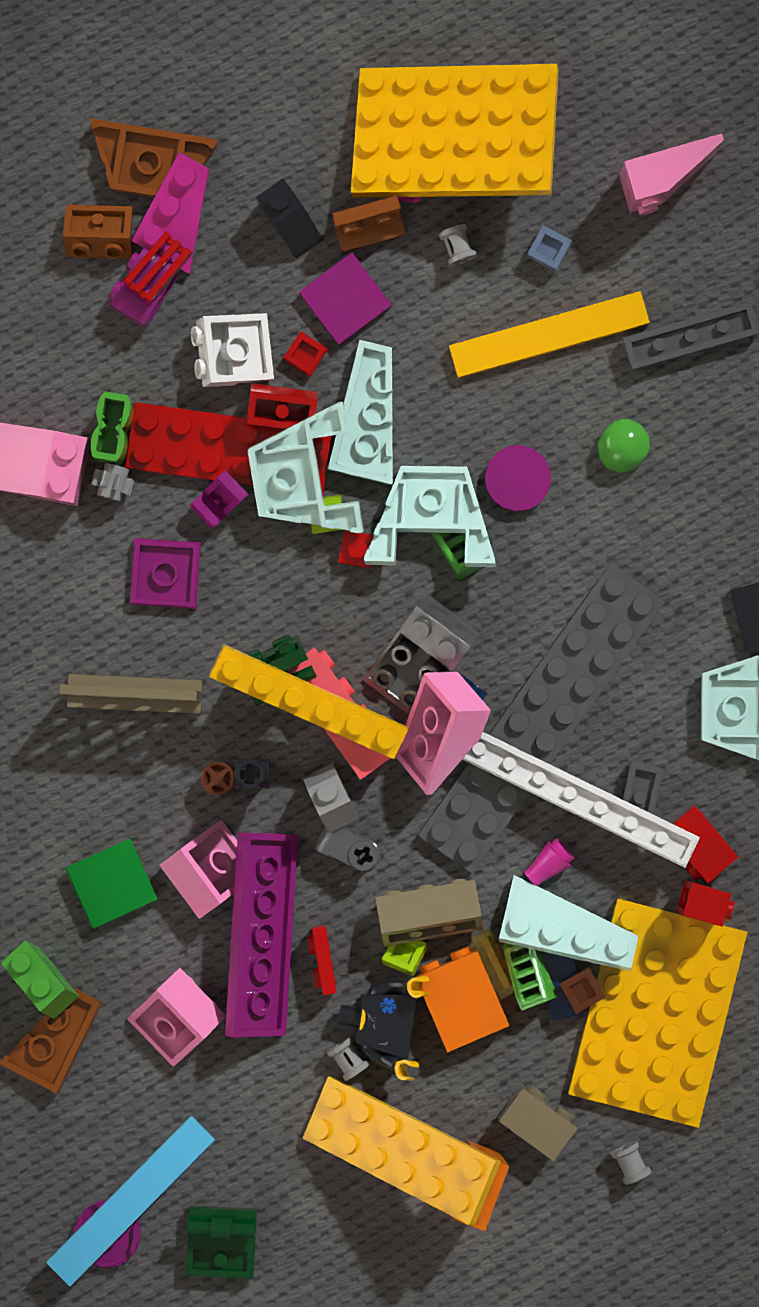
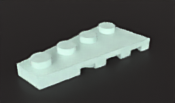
M359 340L343 405L348 432L336 435L328 470L393 486L392 347Z
M515 875L513 876L499 942L631 971L638 935Z

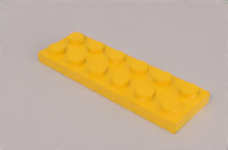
M330 1076L326 1080L302 1138L468 1225L476 1224L501 1163L500 1160Z

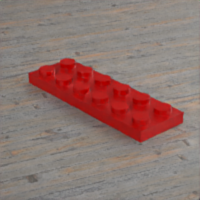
M135 402L125 468L214 481L220 474L226 471L240 485L254 487L248 449L285 429L247 424V418ZM332 436L313 438L322 495L324 494Z

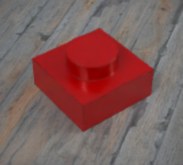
M344 530L338 563L371 569L372 565H365L364 556L367 549L369 550L374 535Z

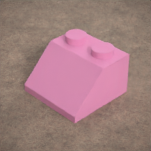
M221 819L159 865L199 919L234 894L237 840Z
M179 968L127 1020L174 1067L203 1041L226 1015L195 984L194 980Z

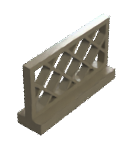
M69 674L68 684H60L59 694L68 696V708L201 714L203 681Z

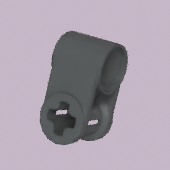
M343 826L331 833L324 827L314 849L339 862L342 861L360 871L372 869L379 863L381 857L380 849L374 842L357 834L347 826ZM367 846L370 848L369 854L373 857L372 862L365 861L361 864L359 863L360 856L356 852L357 850L365 849Z

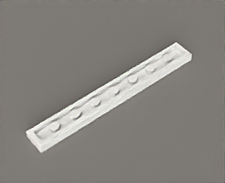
M482 732L481 738L462 759L684 868L700 837Z

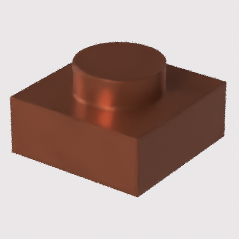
M590 967L560 983L576 1014L606 998Z

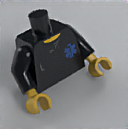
M391 976L371 985L368 992L363 993L361 1007L340 1006L338 1025L358 1027L356 1043L360 1044L361 1052L377 1066L395 1073L400 1080L414 1081L415 1078L408 1076L407 1068L408 1066L419 1068V1064L416 1061L403 1060L402 1058L408 1059L416 1000L419 997L430 994L429 992H422L419 987L420 982L429 981L427 976L416 978Z

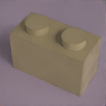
M520 1085L499 1114L498 1120L554 1162L577 1130L576 1125L572 1122L575 1116L560 1105L556 1109L544 1102L547 1096L535 1086L531 1085L527 1089Z

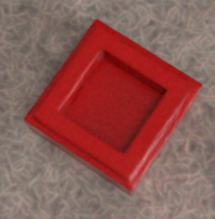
M300 331L282 359L311 378L328 352V348Z

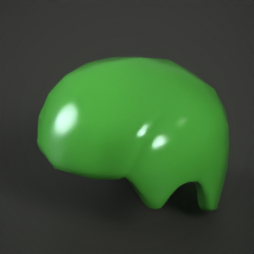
M629 418L613 421L598 440L599 459L608 469L615 472L633 471L641 465L649 453V434L640 423Z

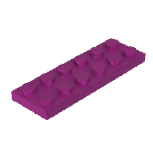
M238 832L225 1036L233 1038L286 1036L298 846L297 834Z

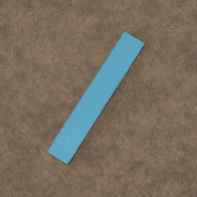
M191 1115L46 1263L70 1287L215 1139Z

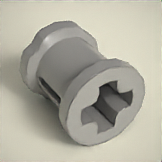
M466 224L456 225L439 233L440 240H444L450 256L448 260L450 267L469 262L477 257L476 251L472 250L466 235Z
M352 1036L344 1039L326 1052L329 1057L335 1059L344 1073L342 1076L344 1081L351 1079L370 1065L368 1060L362 1059L352 1044L354 1041ZM344 1052H346V1054L348 1055V1057H349L350 1060L352 1061V1063H353L352 1065L348 1062V1060H347L346 1057L344 1056V1054H343Z
M637 1140L628 1142L610 1152L612 1158L617 1159L624 1174L622 1180L625 1185L637 1182L652 1172L649 1166H645L638 1152L639 1144Z

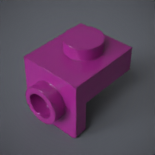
M224 471L190 504V507L210 528H214L248 493L236 479Z

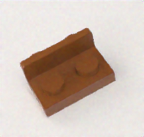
M397 195L332 213L334 227L342 252H348L405 235Z
M66 205L63 229L65 255L79 259L87 257L109 258L113 260L120 258L130 259L132 257V206Z

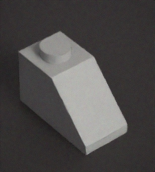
M333 763L303 777L307 791L329 833L359 819Z

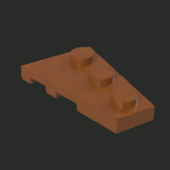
M76 987L72 988L79 997L55 1019L44 1015L36 1026L24 1035L12 1051L0 1060V1065L56 1094L60 1093L103 1001Z

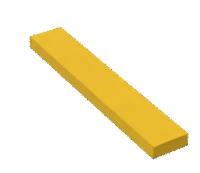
M641 291L452 344L449 345V350L459 379L649 325L650 321Z

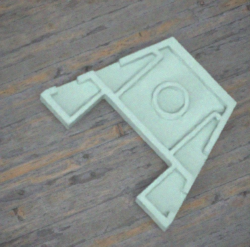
M338 402L248 449L259 516L296 523L303 522L321 525V527L350 530V532L362 533L364 531L359 501L324 505L313 438L348 432L343 402Z
M401 466L386 501V508L382 518L373 533L374 537L369 550L367 549L365 553V565H396L398 532L466 533L465 567H496L495 557L468 468L452 466Z
M759 655L701 673L700 740L759 760Z

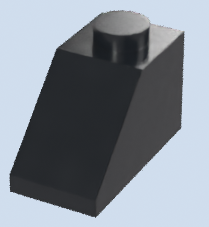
M284 178L256 197L259 208L295 258H298L323 240L304 206Z

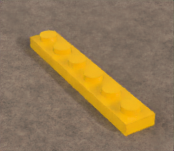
M223 644L209 673L210 678L392 759L395 758L408 731L407 726L225 644Z

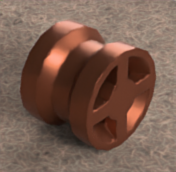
M210 763L202 771V786L210 794H225L235 784V772L227 763Z

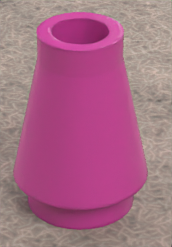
M557 838L552 843L550 841L547 842L524 873L534 885L539 886L547 879L571 867L570 862L575 858L566 845Z

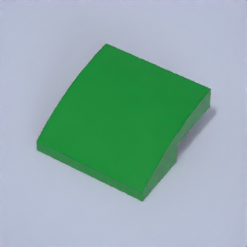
M127 839L65 868L92 929L157 900V896L131 839Z

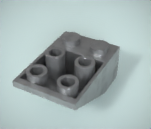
M426 594L369 670L363 681L407 714H410L424 673L452 672L480 633Z

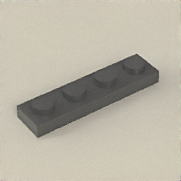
M749 301L622 338V343L630 370L635 371L759 335V327L752 303Z

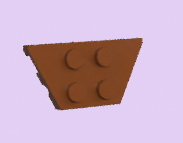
M91 118L90 122L110 189L114 192L155 198L179 152L204 165L218 145L217 139L93 118Z

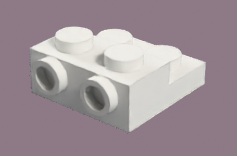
M267 313L203 316L196 321V326H193L191 329V341L193 346H198L200 359L195 361V375L197 379H202L203 387L268 382L274 379Z

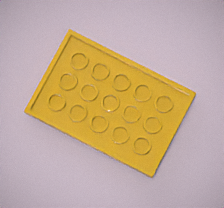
M558 65L360 68L351 194L353 198L393 197L396 195L397 197L552 195Z
M617 898L611 923L638 935L631 971H626L604 965L599 966L596 980L606 998L589 1007L568 1094L699 1128L748 932L724 925L723 927L681 914Z

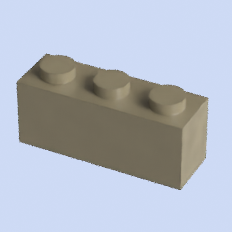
M456 879L440 886L422 885L415 890L406 892L393 890L384 893L382 896L375 897L384 947L483 930L475 879L469 881L466 879Z

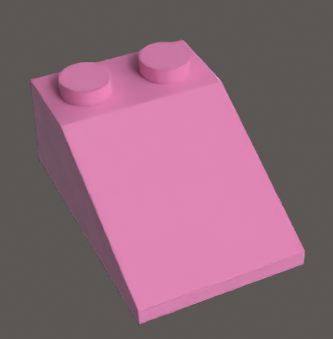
M718 134L625 161L619 178L629 212L638 211L641 216L659 210L658 205L664 203L716 155L724 141L723 135Z
M0 423V491L78 507L91 441L87 437L53 430Z
M458 672L424 673L405 725L408 731L395 756L426 795H432L481 738L491 711Z

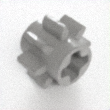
M105 463L103 471L95 469L91 484L98 487L96 495L117 502L121 501L122 494L130 496L134 480L127 478L129 469L110 463Z

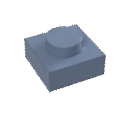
M542 225L526 257L556 272L572 240Z

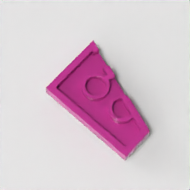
M179 152L131 240L141 247L150 250L164 232L167 231L171 238L177 239L185 249L188 248L192 251V256L180 268L189 274L193 264L209 168ZM166 245L157 256L161 257L170 246ZM175 252L168 262L173 264L180 254Z

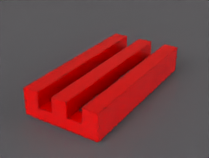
M165 231L123 280V284L150 305L192 256V251L188 248L185 249L181 242L171 238V235ZM166 245L170 246L138 284H135L134 282L161 250ZM174 253H179L180 256L148 293L145 292V287Z

